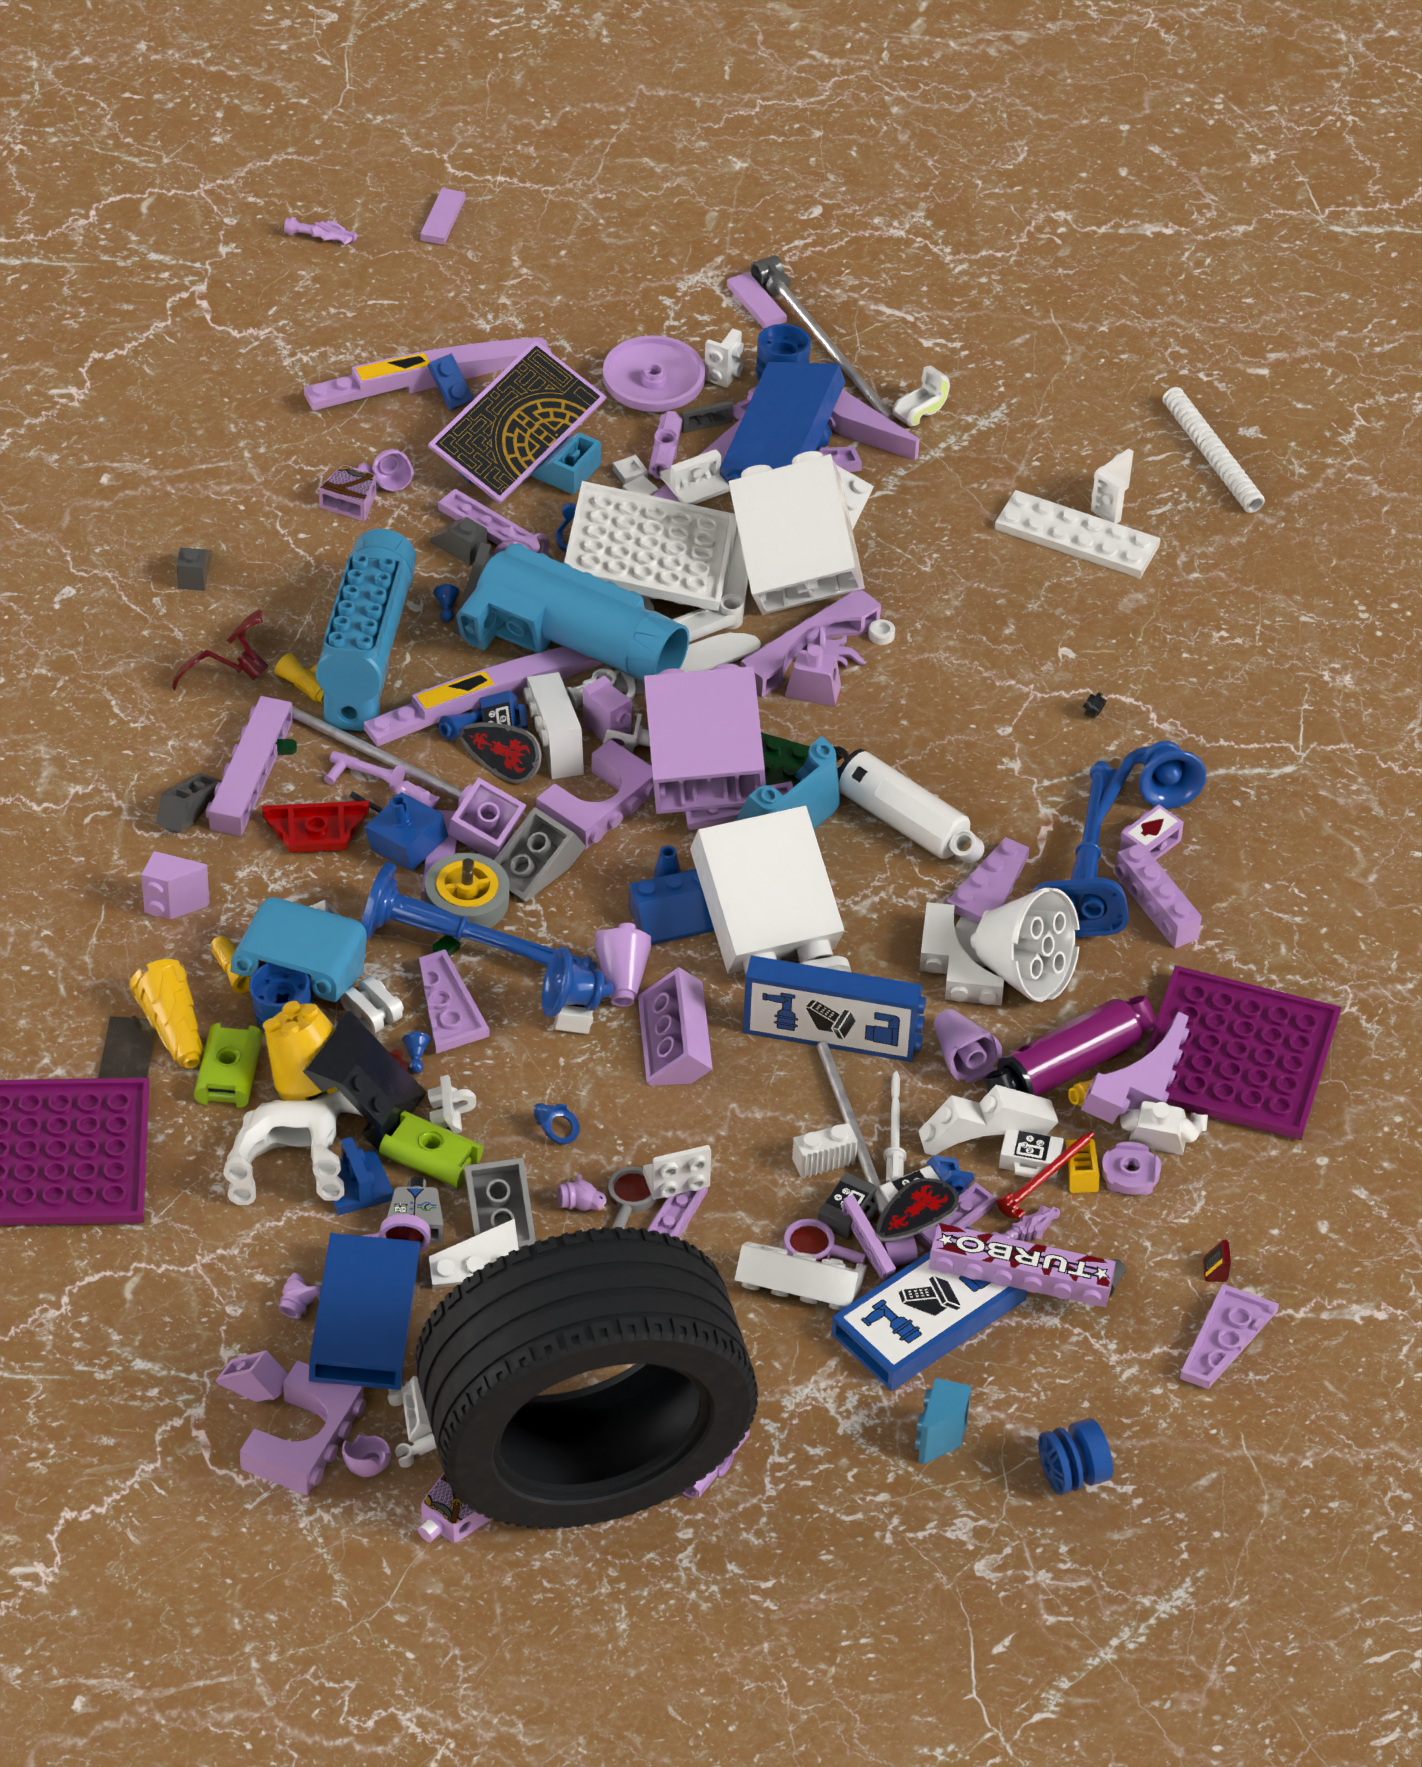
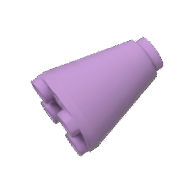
M622 923L619 925V928L596 931L595 950L604 977L608 978L614 985V992L609 996L611 1003L618 1007L631 1006L637 997L649 957L651 936L636 929V925L633 923Z

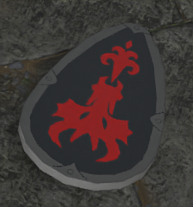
M479 722L466 725L459 731V737L471 756L496 776L507 782L520 784L529 781L536 775L541 764L542 754L535 736L527 730L511 725Z
M932 1178L916 1179L906 1184L895 1194L881 1213L877 1223V1237L881 1241L900 1240L914 1236L943 1222L958 1209L959 1196L956 1190L950 1184Z

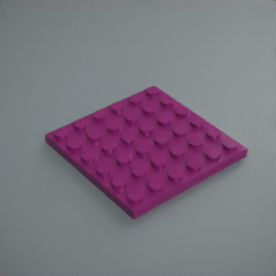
M1175 965L1156 1020L1157 1024L1154 1026L1144 1057L1160 1044L1178 1012L1189 1016L1185 1027L1189 1029V1033L1183 1045L1180 1044L1179 1049L1183 1050L1177 1065H1173L1172 1070L1176 1071L1170 1087H1166L1165 1090L1169 1092L1166 1104L1180 1107L1185 1111L1201 1115L1207 1114L1209 1117L1302 1140L1342 1007Z
M150 1078L0 1080V1225L144 1223Z

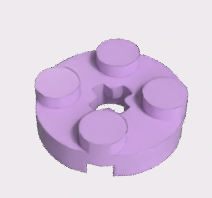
M1121 1142L1116 1144L1115 1149L1110 1152L1108 1150L1103 1156L1101 1173L1106 1181V1187L1111 1192L1129 1195H1148L1159 1181L1161 1161L1157 1154L1155 1157L1149 1152V1147L1142 1143ZM1128 1165H1133L1136 1171H1128L1126 1169Z

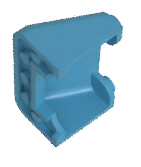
M823 736L818 738L810 746L808 758L803 767L795 774V777L798 780L800 779V782L785 795H782L776 788L769 785L757 788L748 796L735 821L806 806L813 829L815 830L835 813L840 804L837 758L834 747Z
M270 897L258 907L231 959L230 972L242 976H251L259 968L261 960L310 974V985L313 993L322 999L336 1002L363 974L367 932L365 927L357 920L277 897Z

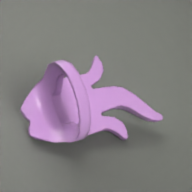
M511 526L507 533L509 538L513 540H505L500 543L491 555L494 556L496 553L503 551L512 543L522 544L527 549L537 553L540 549L537 539L541 540L540 553L547 555L549 540L543 533H537L530 537L519 535Z
M819 626L818 636L807 646V649L811 645L821 646L824 650L823 654L836 657L837 663L842 664L845 668H847L848 664L845 658L853 659L860 665L866 664L853 648L844 646L847 641L846 635L840 640L826 639L825 626Z

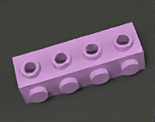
M1139 843L1119 851L1115 865V876L1174 949L1199 939L1202 916L1145 846Z

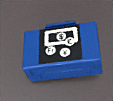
M508 690L480 698L483 722L511 725L525 730L528 728L526 706L518 704L517 696Z

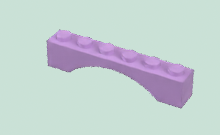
M862 589L847 593L840 600L826 606L811 618L805 619L803 623L792 630L786 631L779 638L765 644L763 648L755 653L747 655L741 661V667L754 666L757 694L760 697H764L782 685L788 666L797 657L798 652L806 650L808 644L818 636L819 626H825L826 639L843 637L844 635L861 636L868 631L869 625L873 621L880 619L881 604Z

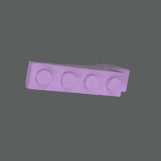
M1178 1012L1160 1044L1141 1060L1112 1073L1103 1075L1098 1072L1087 1089L1081 1110L1113 1124L1119 1114L1124 1116L1128 1107L1139 1109L1143 1101L1166 1103L1169 1092L1165 1091L1166 1087H1170L1176 1071L1172 1070L1173 1065H1177L1183 1050L1179 1049L1180 1044L1183 1045L1189 1033V1029L1185 1028L1189 1016Z

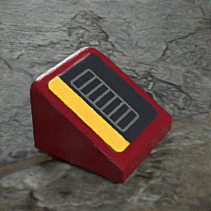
M1222 1240L1204 1256L1205 1281L1227 1282L1231 1266L1228 1240Z

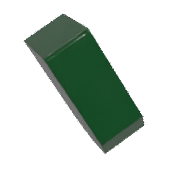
M277 739L278 755H293L297 752V742L295 740Z
M445 935L433 944V953L445 949L450 957L460 949V942L452 936Z

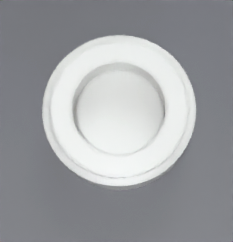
M875 620L869 625L868 637L875 644H889L895 638V626L888 620Z

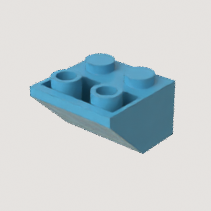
M580 432L569 436L529 476L574 495L581 487L582 481L586 482L601 465V441Z
M935 1378L932 1390H926L923 1402L924 1412L919 1414L916 1427L918 1433L914 1449L919 1450L918 1463H928L961 1447L968 1423L972 1386Z

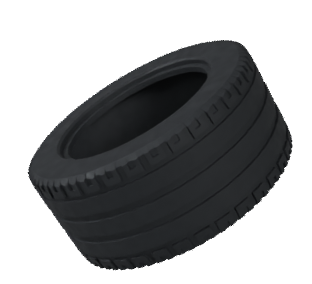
M603 1227L600 1230L591 1228L583 1232L582 1230L571 1234L567 1232L558 1237H548L544 1241H535V1244L529 1246L524 1245L521 1247L522 1249L512 1250L508 1252V1255L496 1258V1261L485 1264L483 1269L476 1270L472 1276L462 1280V1284L456 1285L453 1288V1292L448 1293L445 1296V1300L438 1303L437 1309L432 1311L430 1314L431 1318L426 1320L425 1327L421 1330L415 1354L417 1379L442 1469L448 1483L458 1499H461L462 1503L467 1504L468 1508L475 1510L480 1515L484 1514V1517L488 1519L493 1518L497 1522L503 1521L507 1525L515 1524L517 1527H538L539 1529H546L548 1527H551V1529H558L560 1527L571 1528L573 1526L583 1527L587 1524L594 1525L599 1522H609L616 1518L620 1519L623 1516L647 1510L651 1506H657L662 1501L669 1500L676 1494H681L686 1488L694 1486L697 1481L707 1477L706 1474L716 1470V1466L721 1465L725 1458L733 1453L732 1450L740 1445L739 1442L744 1439L745 1433L749 1431L750 1424L754 1420L753 1416L756 1414L758 1388L754 1369L719 1271L710 1258L705 1256L703 1251L698 1250L694 1245H690L686 1240H680L679 1237H670L668 1233L659 1234V1231H648L644 1228L636 1230L635 1227H628L626 1229L622 1227H615L613 1229ZM635 1364L607 1380L585 1388L557 1394L538 1395L561 1381L585 1372L610 1366Z

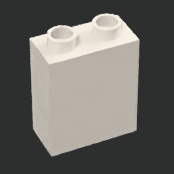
M817 451L804 452L795 456L791 465L772 469L768 465L751 466L741 473V478L728 481L751 593L762 615L865 589L841 475L831 454L823 456L822 453Z
M806 806L698 829L690 850L727 974L745 970L746 974L751 955L782 961L799 958L800 963L834 956L832 950L836 948L845 930Z

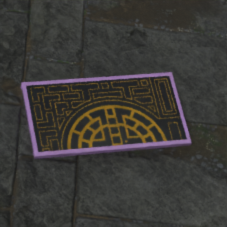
M535 340L428 444V447L496 502L501 504L607 397Z

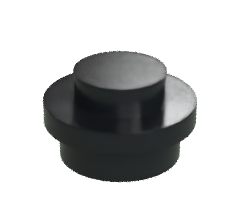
M1099 692L1096 696L1091 694L1083 705V708L1086 709L1084 715L1087 717L1091 715L1094 718L1099 715L1107 702L1102 697V693Z

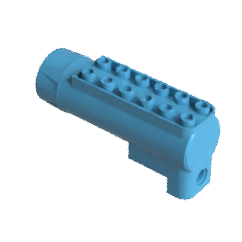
M372 529L361 534L356 539L346 562L344 574L324 636V644L316 668V678L319 686L324 691V722L338 729L365 731L364 722L380 716V698L389 669V657L407 593L412 585L416 566V552L413 545L407 538L393 530Z
M509 544L505 551L498 552L491 557L481 572L476 589L456 614L462 638L470 645L483 651L486 650L495 636L535 653L544 652L552 641L644 681V676L658 675L666 669H680L689 646L688 628L658 612L645 609L643 597L638 593L622 589L613 582L598 579L589 572L579 571L567 563L555 561L543 553L531 551L522 544Z

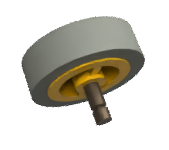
M475 853L452 854L440 859L429 869L425 878L424 902L461 917L466 915L468 917L467 921L491 928L500 922L507 912L510 889L509 878L502 866L489 857Z

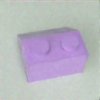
M478 777L452 816L447 831L448 835L494 860L510 839L526 808V804Z
M156 851L153 852L141 874L144 913L156 917L174 919L209 905L207 864Z

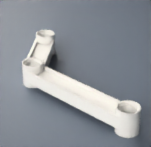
M736 516L719 611L698 609L672 619L688 628L689 642L724 628L736 629L743 623L749 579Z

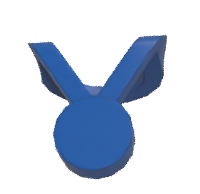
M568 503L563 506L562 514L565 519L555 532L557 546L564 552H567L568 545L562 541V532L570 521L573 522L577 506L574 503Z

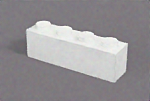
M747 1241L741 1247L735 1280L742 1282L741 1286L748 1289L759 1290L761 1286L771 1289L770 1293L777 1296L788 1297L790 1293L800 1296L799 1300L811 1304H817L818 1300L828 1302L830 1308L841 1311L857 1300L868 1265L857 1263L856 1269L845 1267L846 1264L843 1263V1260L834 1258L822 1259V1262H818L813 1254L793 1252V1256L787 1255L786 1249Z

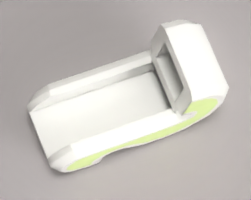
M931 365L923 368L921 379L923 385L897 399L893 406V415L910 427L920 424L922 415L929 416L936 413L947 399L950 387L949 378Z

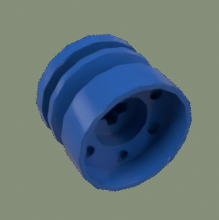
M775 324L764 328L759 333L757 341L756 377L758 381H760L768 362L810 363L811 339L809 334L802 328L789 324Z
M266 963L251 976L249 988L257 1026L264 1033L263 1023L282 1012V1007L286 1003L298 1001L299 1004H314L310 980L306 973Z
M1087 1418L1071 1423L1068 1427V1432L1065 1428L1058 1427L1053 1432L1045 1431L1039 1435L1038 1450L1042 1468L1051 1488L1056 1494L1065 1495L1071 1490H1080L1083 1487V1481L1086 1485L1093 1486L1109 1481L1112 1478L1113 1461L1105 1434L1095 1419Z

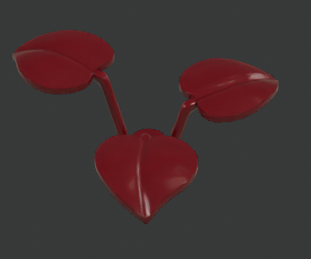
M258 609L246 617L226 640L232 644L238 638L245 649L236 658L239 661L238 665L209 650L200 651L187 660L178 670L172 683V689L175 691L179 679L198 661L206 657H212L234 668L238 673L243 670L252 680H255L269 665L251 649L245 639L246 630L251 626L263 623L262 610Z

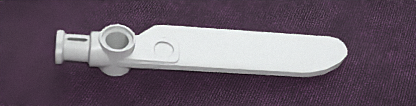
M726 633L709 637L688 646L687 654L680 670L692 672L714 669L718 665L728 664L755 653L761 648V642L756 636L745 633ZM605 668L594 671L592 678L584 680L582 685L574 688H565L574 710L578 709V706L583 705V687L602 676H606L611 681V686L621 693H628V688L622 678L621 671H612ZM634 678L636 685L635 694H644L645 682Z

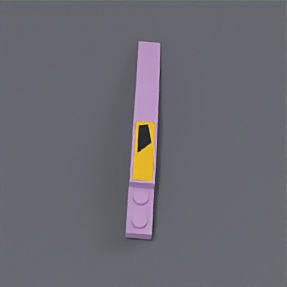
M540 337L483 342L412 353L352 367V375L304 387V396L312 411L404 387L407 388L410 394L437 387L427 365L451 353L464 379H469L506 369L535 340L551 352L544 338Z
M567 647L532 654L470 673L412 695V703L365 721L364 730L378 747L438 723L442 716L460 714L467 710L473 712L481 709V697L508 690L515 694L517 698L524 695L523 689L528 688L527 677L559 672L563 680L603 663Z

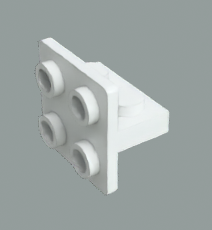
M716 449L674 464L671 468L660 472L661 479L678 500L687 504L694 505L729 492L730 489L728 483L720 475L721 455Z

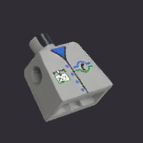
M413 1177L409 1179L408 1187H397L394 1190L387 1217L396 1214L417 1216L425 1220L430 1226L431 1236L429 1243L443 1244V1218L438 1189L426 1187V1180L424 1178ZM397 1226L386 1231L390 1238L398 1240L418 1241L424 1237L419 1230L407 1226Z

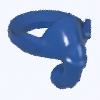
M537 1103L534 1106V1117L537 1120V1124L541 1125L544 1133L551 1141L556 1144L565 1145L572 1143L577 1138L580 1132V1124L577 1117L567 1109V1105L556 1104L553 1106ZM555 1117H563L570 1123L571 1132L568 1137L560 1138L553 1133L551 1122Z

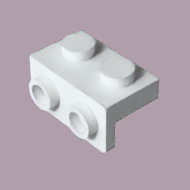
M732 328L722 343L709 339L706 341V381L728 388L733 379L741 374L743 369L741 354L744 348V344L741 343V331Z

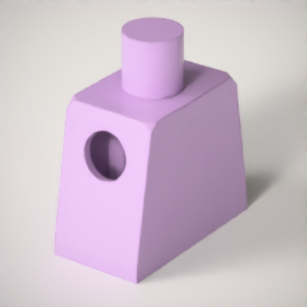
M811 645L807 651L800 650L791 673L785 697L835 707L841 689L837 658L832 655L823 654L824 650L819 645Z

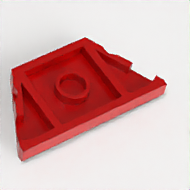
M369 801L262 806V817L290 853L346 850L369 813Z

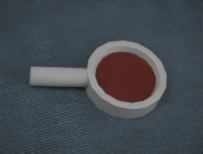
M630 1166L621 1168L609 1179L608 1197L610 1202L619 1209L612 1229L615 1227H622L624 1229L630 1213L645 1211L652 1207L657 1200H653L643 1175V1168Z

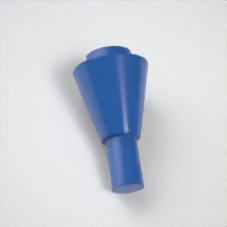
M481 709L469 714L442 716L439 720L440 734L449 741L456 740L462 727L482 720Z

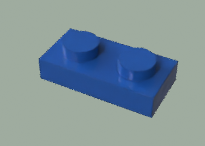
M452 353L427 365L449 411L474 400Z

